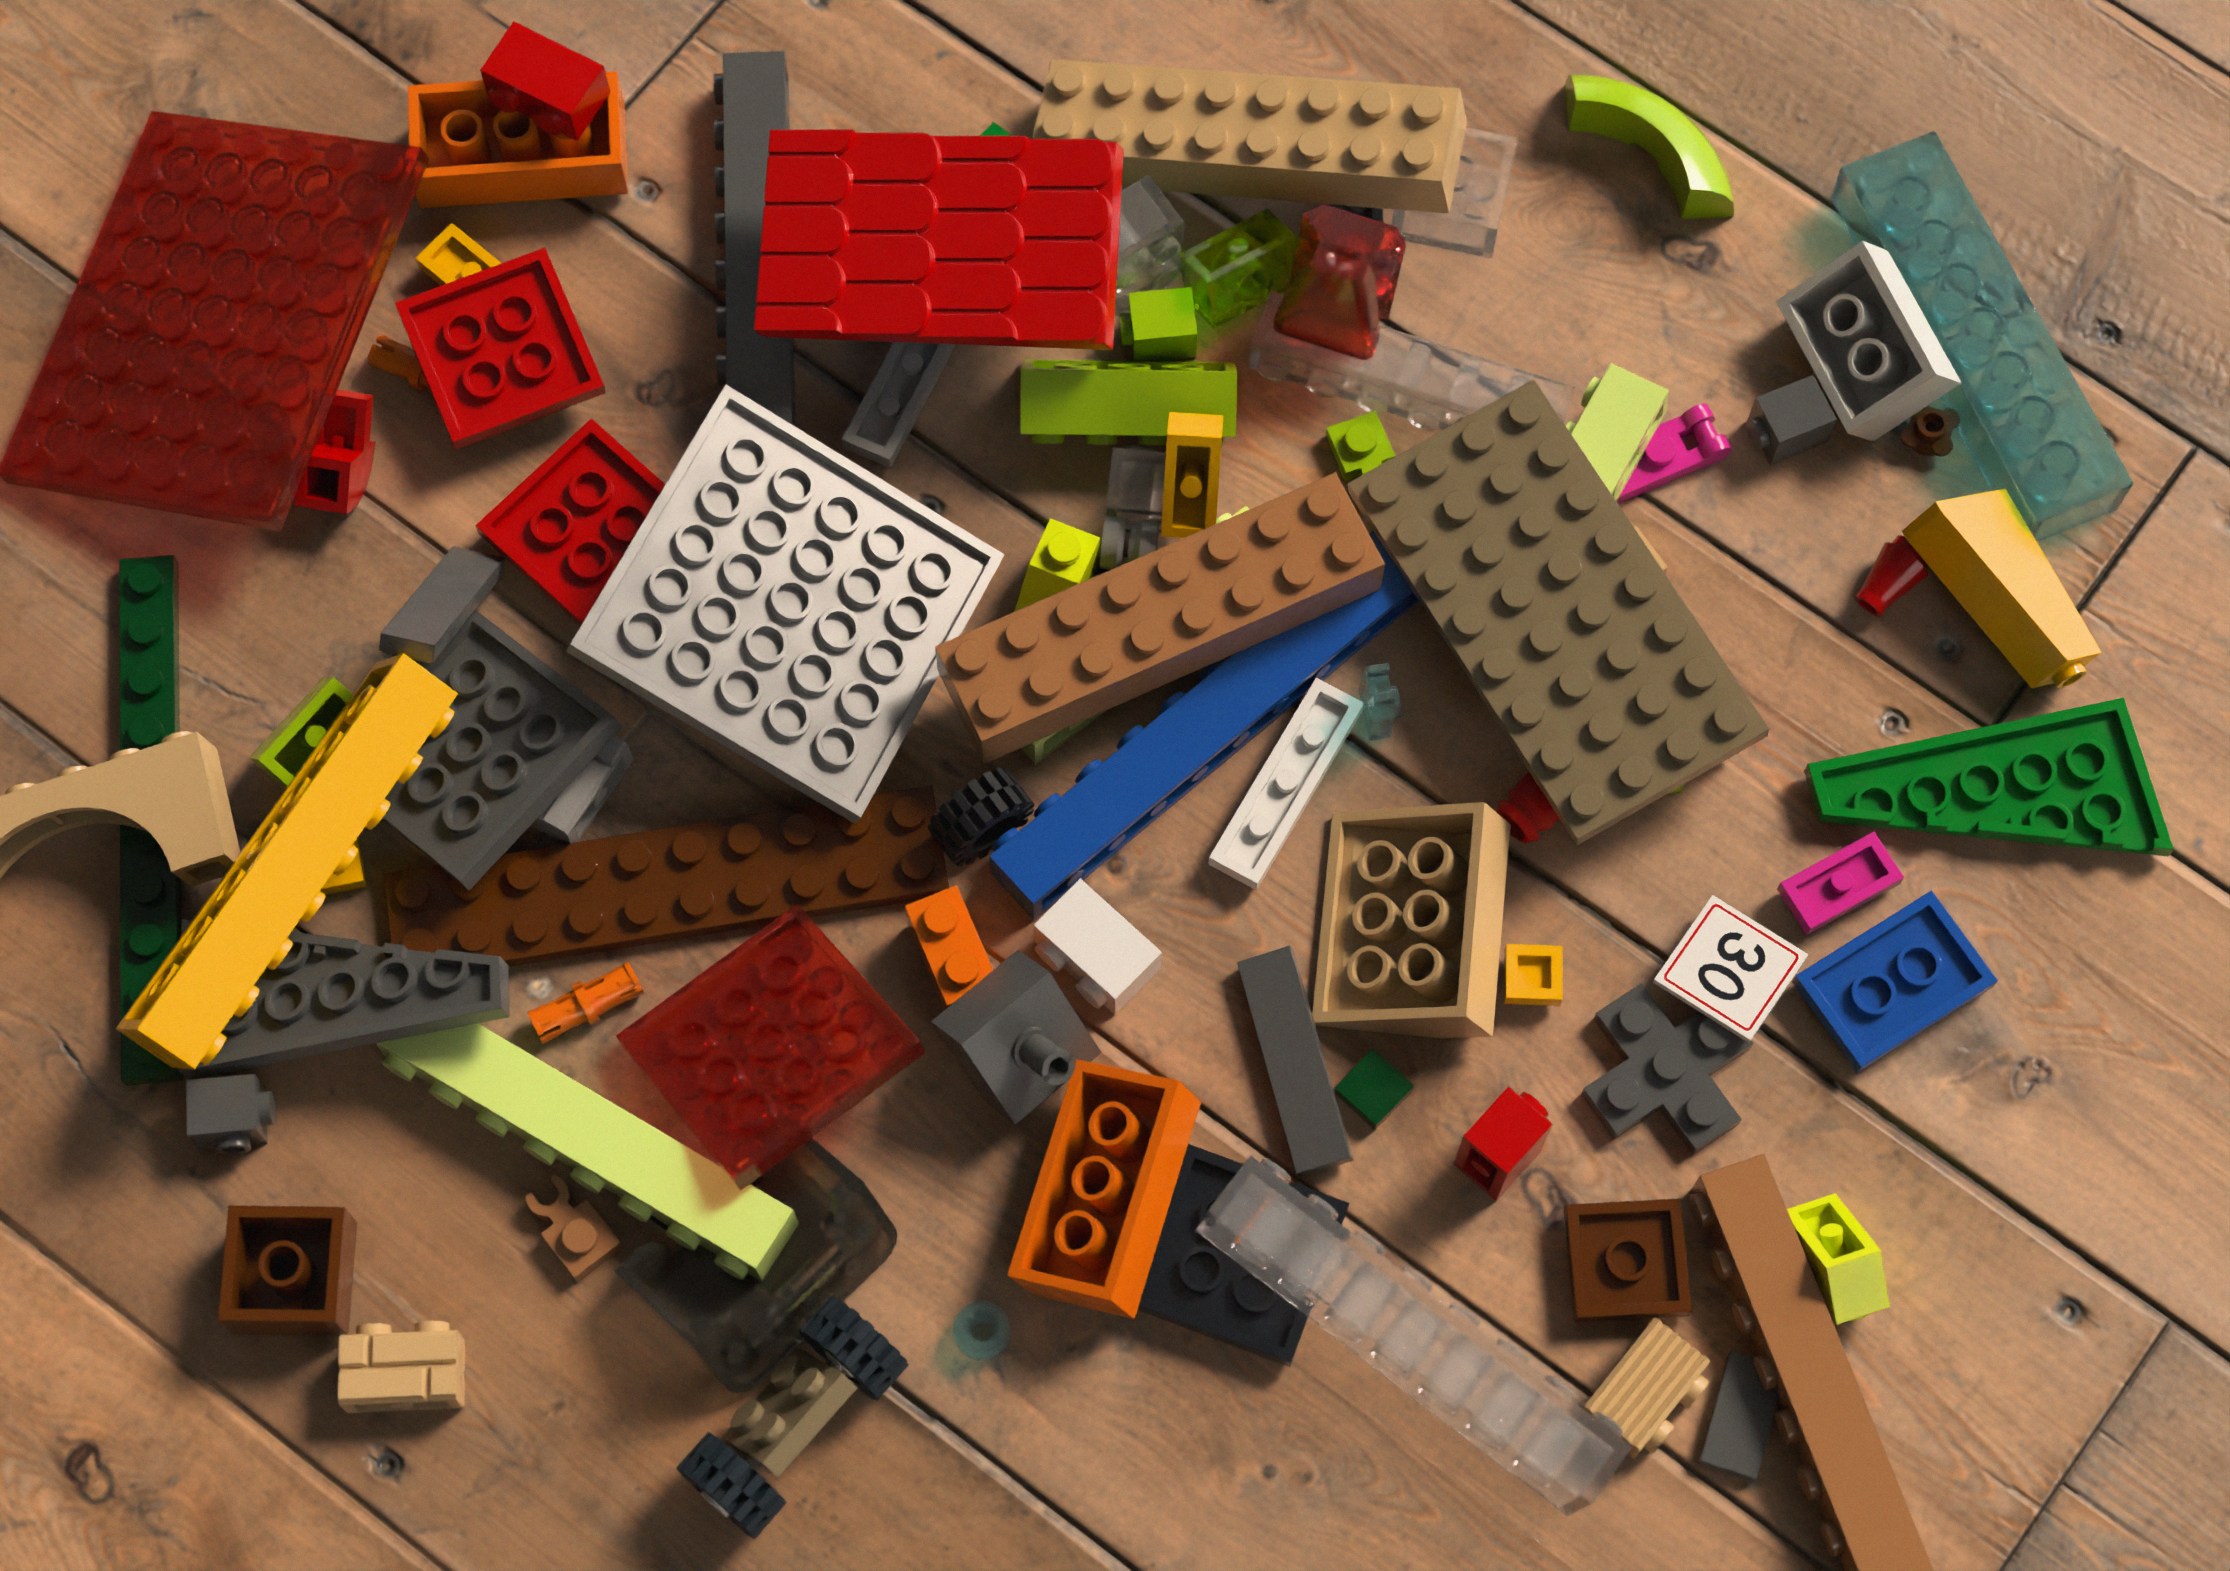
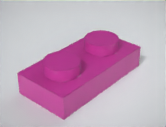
M1872 832L1780 882L1777 891L1807 936L1900 885L1904 876L1876 833Z

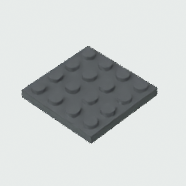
M476 610L433 663L421 662L419 664L458 693L449 706L455 713L438 737L433 738L429 735L417 753L423 759L413 775L404 784L397 781L385 797L391 804L382 818L468 891L622 729V726L612 714Z

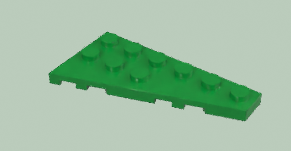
M2124 698L1809 763L1804 770L1819 822L2167 857L2174 850Z

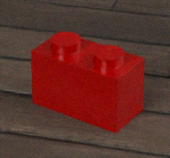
M515 21L512 22L480 69L487 96L495 106L508 113H514L516 110L532 118L545 132L556 136L562 133L576 141L579 140L610 94L604 65Z
M1508 1086L1464 1134L1453 1164L1497 1201L1540 1154L1553 1125L1547 1119L1549 1114L1546 1108L1532 1095L1526 1092H1522L1519 1095Z

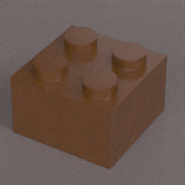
M228 1206L218 1321L233 1335H349L357 1222L345 1207Z

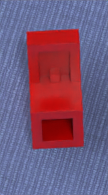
M320 387L315 391L311 444L299 452L297 458L294 506L348 514L359 504L369 481L375 451V442L370 441L373 395Z

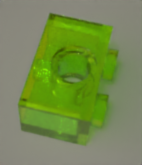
M1268 208L1179 254L1184 287H1192L1194 309L1213 329L1302 283L1297 236Z

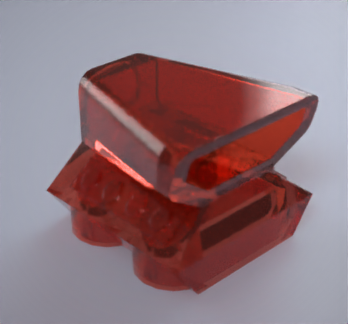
M1325 204L1304 213L1289 282L1290 288L1281 300L1274 315V330L1279 334L1360 360L1372 358L1379 341V319H1389L1395 291L1398 286L1402 260L1406 251V243L1400 235L1398 228Z

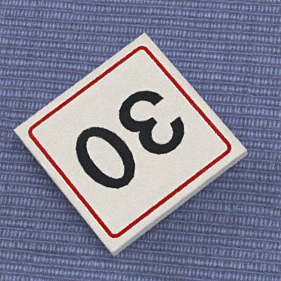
M1712 895L1659 971L1653 983L1750 1043L1807 959L1808 954Z

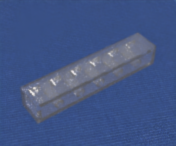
M1271 291L1250 345L1249 368L1257 370L1262 377L1275 382L1288 380L1307 386L1312 393L1321 397L1333 398L1338 396L1357 402L1361 408L1368 412L1376 411L1377 414L1388 412L1406 418L1411 424L1424 430H1435L1437 428L1444 430L1533 379L1563 423H1565L1575 387L1274 291Z

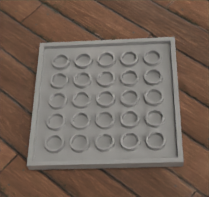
M725 384L565 652L855 824L862 817L939 676L935 646L962 634L1004 554Z

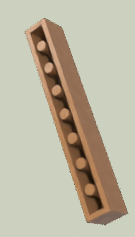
M1765 1154L1700 1175L1692 1188L1694 1195L1689 1196L1692 1214L1700 1228L1707 1227L1715 1246V1248L1710 1250L1714 1269L1722 1282L1728 1280L1736 1298V1302L1732 1303L1733 1316L1743 1336L1750 1334L1758 1353V1356L1753 1358V1363L1761 1384L1765 1390L1776 1388L1779 1396L1778 1406L1780 1408V1411L1775 1412L1777 1427L1786 1445L1794 1444L1802 1463V1466L1797 1468L1799 1482L1809 1501L1816 1499L1825 1521L1819 1524V1528L1828 1553L1831 1557L1839 1556L1844 1571H1934Z

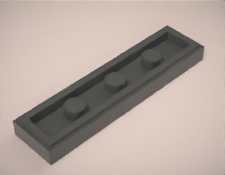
M453 546L380 633L379 651L396 656L404 653L413 660L433 663L502 577L505 558Z
M1289 945L1237 962L1297 1175L1302 1177L1354 1161L1294 950Z

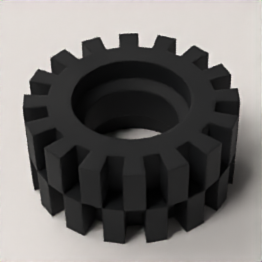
M996 768L993 773L990 771L983 773L980 780L976 781L974 778L968 782L967 788L963 791L958 789L952 794L953 799L950 802H944L938 808L940 812L933 814L930 819L931 823L928 824V829L954 865L962 866L964 863L969 865L977 857L979 859L986 857L994 843L1005 832L1012 828L1024 826L1028 821L1027 817L1033 814V807L1035 805L1008 769Z

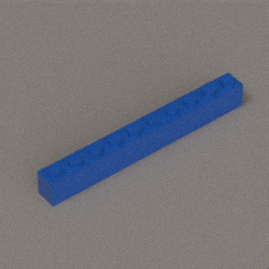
M1373 530L1369 535L1385 563L1380 590L1237 652L1226 661L1221 659L1208 665L1199 676V684L1186 694L1179 691L1169 697L1159 708V716L1145 728L1137 725L1129 730L1119 740L1116 746L1118 750L1103 763L1100 759L1089 763L1077 775L1075 779L1077 784L1063 796H1060L1058 793L1049 796L1035 810L1033 814L1035 819L1020 831L1016 828L1008 830L994 843L991 848L993 853L989 856L991 874L1034 921L1052 907L1079 879L1084 880L1302 699L1315 678L1322 681L1418 602V599Z

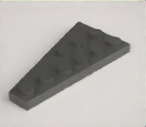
M182 919V934L192 920ZM291 932L287 938L293 944L286 957L274 970L266 967L254 984L260 991L253 1004L241 1017L233 1014L221 1031V1034L226 1036V1041L218 1054L208 1065L200 1062L195 1069L179 1068V1072L188 1080L508 1018L510 1017L509 966L500 956L441 949L434 953L408 950L404 945L384 943V946L381 947L364 945L356 939Z

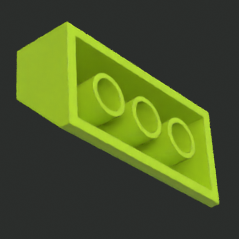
M1023 360L1021 367L1020 434H1032L1033 443L1059 444L1064 443V435H1085V443L1109 445L1117 444V435L1139 436V444L1166 445L1169 412L1223 415L1222 445H1224L1225 437H1236L1237 369L1235 362Z

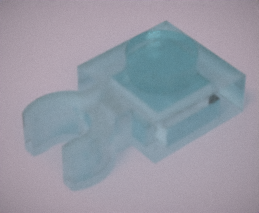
M1389 663L1366 666L1365 671H1362L1359 694L1361 701L1364 703L1363 713L1369 741L1391 738L1394 720L1401 717L1402 714L1397 686H1390Z

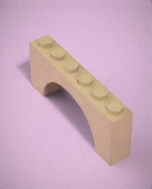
M182 731L172 733L164 737L160 744L142 750H121L112 754L109 761L90 767H69L60 771L57 774V778L38 784H17L8 788L5 791V795L0 796V879L18 858L41 841L65 830L91 824H119L148 832L161 846L168 860L171 872L191 887L223 877L240 854L218 750L198 732Z

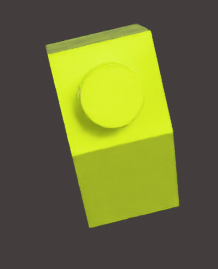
M1050 518L1028 565L1015 611L1093 578L1100 565V537Z
M1836 1193L1787 1209L1831 1319L1836 1325L1847 1321L1860 1320L1868 1314L1890 1307L1881 1250Z

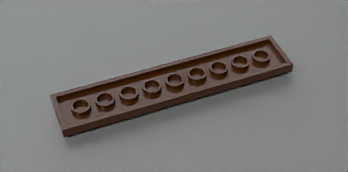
M933 785L874 794L862 817L855 824L821 803L574 842L572 844L568 843L506 853L499 858L469 891L438 865L383 873L391 944L404 945L408 950L432 953L441 949L500 956L511 967L920 900L950 888L944 851L928 829L931 817L937 813Z

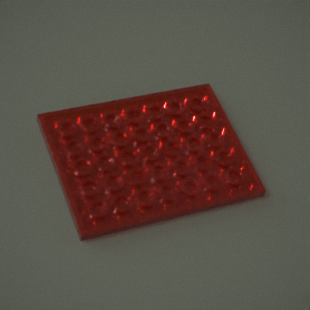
M151 111L2 459L0 478L7 484L281 532L430 159L424 150L417 146Z

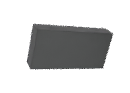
M1730 1351L1728 1354L1697 1464L1754 1482L1757 1479L1779 1396L1776 1388L1769 1390L1763 1388L1752 1357Z

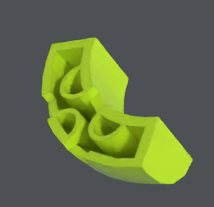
M1593 75L1567 76L1564 87L1569 132L1595 133L1616 139L1629 146L1636 143L1658 161L1657 168L1670 184L1679 206L1681 219L1733 217L1734 202L1725 168L1707 137L1684 113L1663 98L1627 82Z

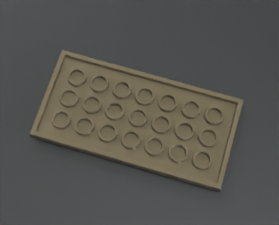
M1534 379L1348 483V493L1576 845L1583 843L1768 736L1769 727Z

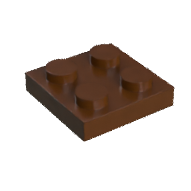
M1680 1198L1566 1204L1564 1219L1574 1322L1690 1316L1692 1313Z

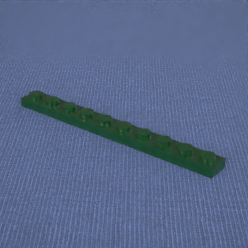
M174 555L119 559L120 751L125 749L142 750L162 743V739L172 733L180 732L178 562ZM120 825V984L122 1020L182 936L181 879L171 872L168 860L161 846L151 834L125 825ZM121 1033V1081L126 1086L183 1081V1074L179 1072V1068L169 1066Z

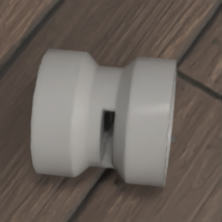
M1105 516L1100 569L1112 570L1157 550L1159 521L1143 519L1138 524L1126 523L1122 517ZM1126 532L1130 533L1128 557H1124Z

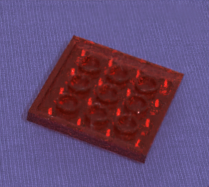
M798 904L794 905L616 1035L623 1049L740 1191L926 1053L917 1036Z

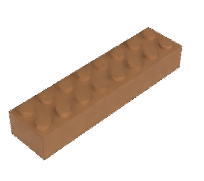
M1335 472L935 646L937 669L983 764L1380 590L1385 563Z

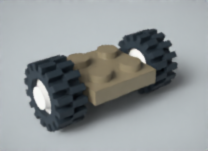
M833 1295L828 1297L799 1331L807 1343L813 1346V1349L827 1361L824 1363L800 1349L794 1356H789L781 1361L773 1370L767 1387L755 1400L744 1403L733 1415L730 1422L731 1427L722 1437L742 1456L739 1457L735 1451L729 1446L727 1447L719 1438L707 1432L676 1467L678 1472L700 1492V1495L724 1517L729 1518L738 1528L742 1529L753 1539H756L787 1503L759 1474L760 1470L763 1468L778 1478L856 1389L864 1392L871 1399L878 1401L909 1365L907 1360L900 1355L897 1348L888 1342L889 1340L879 1333L870 1322L865 1321L853 1308L850 1309L844 1301L838 1300Z

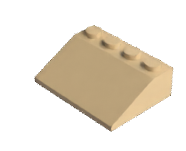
M1475 802L1332 812L1312 1011L1315 1026L1439 1039L1493 1037L1511 825L1487 803Z

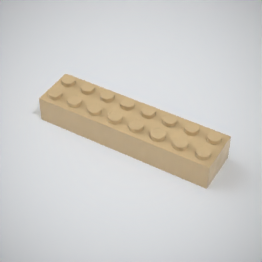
M1051 59L1032 139H1099L1104 142H1117L1124 149L1122 188L1449 214L1467 118L1460 88Z

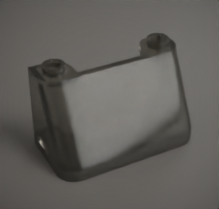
M783 1112L754 1138L749 1160L758 1176L750 1184L793 1209L799 1225L763 1281L748 1273L743 1280L732 1276L714 1263L717 1255L700 1244L695 1251L683 1246L675 1253L668 1245L658 1241L647 1243L635 1249L628 1259L614 1271L625 1286L732 1393H743L759 1384L804 1340V1336L799 1332L800 1329L828 1297L833 1295L838 1300L845 1301L887 1260L897 1243L898 1234L895 1226L866 1184Z

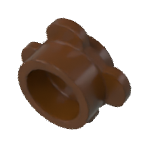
M1928 405L1910 417L1908 427L1903 429L1901 433V441L1906 447L1921 455L1946 456L1953 449L1951 435L1953 429L1957 428L1960 424V416L1951 408L1940 410ZM1926 425H1933L1935 431H1927Z

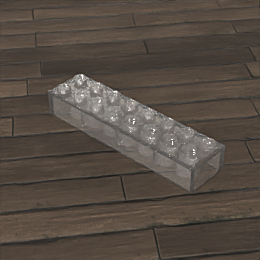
M1250 1155L1208 1210L1195 1231L1566 1516L1592 1505L1632 1448L1631 1445L1620 1438L1624 1433L1621 1427L1600 1412L1595 1411L1592 1415L1587 1413L1573 1402V1399L1576 1397L1575 1393L1557 1378L1546 1375L1543 1379L1525 1365L1528 1358L1516 1346L1504 1339H1498L1497 1342H1494L1477 1329L1480 1321L1466 1308L1454 1302L1447 1306L1430 1293L1433 1288L1432 1284L1419 1272L1407 1266H1404L1402 1270L1397 1268L1383 1257L1386 1251L1373 1237L1360 1230L1353 1234L1336 1221L1338 1213L1326 1201L1313 1194H1310L1308 1198L1300 1194L1289 1185L1291 1177L1276 1163L1266 1158L1259 1162Z

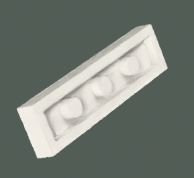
M1315 678L1209 856L1208 864L1255 890L1259 888L1362 713L1364 706L1362 701Z

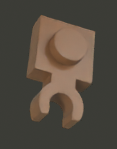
M554 1175L550 1178V1181L558 1191V1198L553 1204L548 1206L541 1205L532 1193L526 1196V1202L538 1219L553 1223L541 1235L578 1283L620 1251L623 1246L588 1199L574 1209L572 1208V1195L567 1184L562 1178Z

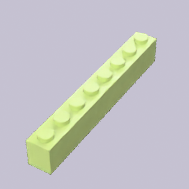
M480 1024L375 1043L385 1056L382 1064L397 1076L409 1082L414 1075L420 1077L432 1085L428 1090L429 1093L444 1104L457 1109L462 1102L479 1113L475 1120L489 1131L500 1137H504L508 1131L526 1141L522 1146L523 1149L536 1159L550 1166L555 1159L559 1160L573 1169L570 1177L583 1187L596 1194H599L603 1187L621 1197L617 1204L624 1211L643 1222H647L650 1216H653L669 1226L665 1233L674 1241L692 1251H695L700 1244L717 1255L714 1260L717 1266L740 1280H743L748 1273L763 1281L799 1225L794 1210Z

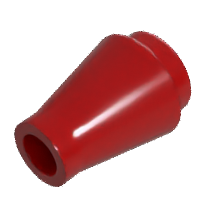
M1898 535L1892 543H1884L1862 588L1854 598L1867 612L1873 616L1881 617L1888 607L1928 576L1926 571L1928 565L1906 538Z

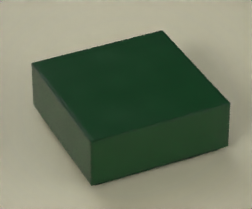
M1372 1048L1334 1087V1093L1369 1126L1376 1130L1413 1092L1414 1085Z

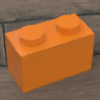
M957 885L905 905L908 928L943 1010H946L993 971Z

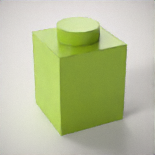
M1192 287L1128 293V313L1119 314L1121 344L1132 346L1134 361H1168L1196 358L1198 334Z

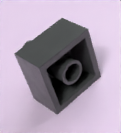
M1019 950L931 1021L984 1101L1015 1125L1070 1079L1075 1070L1076 1059L1091 1062L1102 1053L1050 972Z

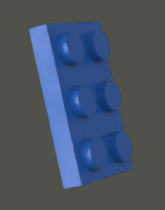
M1932 890L1795 975L1792 981L1857 1073L1990 990L1998 982L1992 971Z

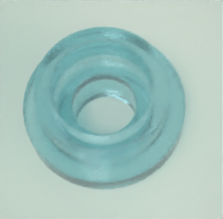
M986 1301L971 1303L958 1313L954 1321V1340L960 1351L972 1359L988 1360L1003 1352L1009 1343L1011 1336L1009 1318L996 1304ZM982 1322L989 1324L993 1328L992 1336L986 1341L974 1339L971 1331L976 1324Z

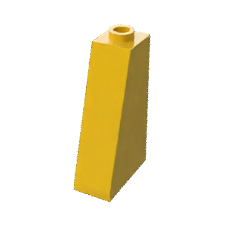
M2006 489L1936 501L1902 530L1906 540L2032 689L2054 683L2060 689L2077 682L2087 674L2084 666L2102 653Z

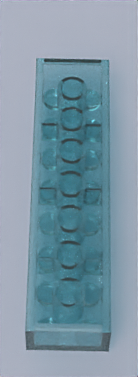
M1932 131L1842 166L1830 198L1856 245L1861 241H1865L1889 252L1959 377L1961 384L1940 398L1946 409L1951 408L1959 414L1960 424L1957 429L1991 491L2007 490L2037 542L2118 510L2134 483L1937 133Z

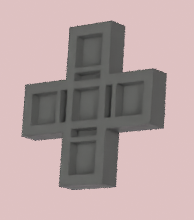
M1642 983L1596 1012L1594 1016L1595 1022L1624 1062L1584 1087L1581 1095L1613 1139H1616L1660 1109L1689 1151L1694 1155L1739 1125L1742 1120L1710 1076L1750 1050L1753 1045L1752 1041L1750 1043L1746 1042L1700 1012L1674 1028Z

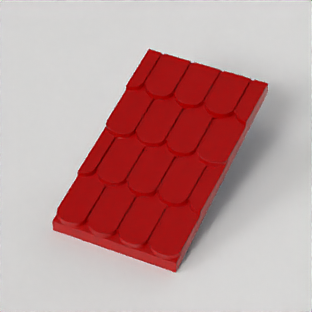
M853 129L770 130L764 197L765 207L763 210L760 247L761 257L759 260L756 298L757 307L754 331L762 337L1113 350L1124 149L1117 142H1104L1099 139H1029L1027 136H930L926 133H856Z

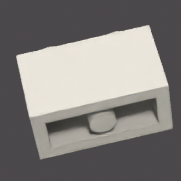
M1079 879L1034 924V940L1038 944L1034 949L1038 956L1053 970L1058 972L1063 967L1078 981L1075 984L1077 991L1088 1003L1097 1009L1105 1005L1116 1015L1161 969L1162 952L1082 879Z

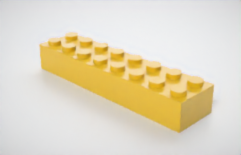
M404 653L376 662L118 1024L116 1030L173 1068L195 1069L200 1062L208 1065L226 1041V1036L221 1034V1031L233 1014L237 1017L244 1015L257 998L260 989L254 986L263 971L266 967L274 970L288 954L293 942L287 937L299 920L307 923L321 907L326 895L320 890L331 874L334 873L340 876L355 858L358 848L352 844L364 827L372 830L388 811L391 803L385 797L397 781L404 784L416 771L423 759L417 753L429 735L433 738L438 737L449 724L455 713L449 706L458 693Z

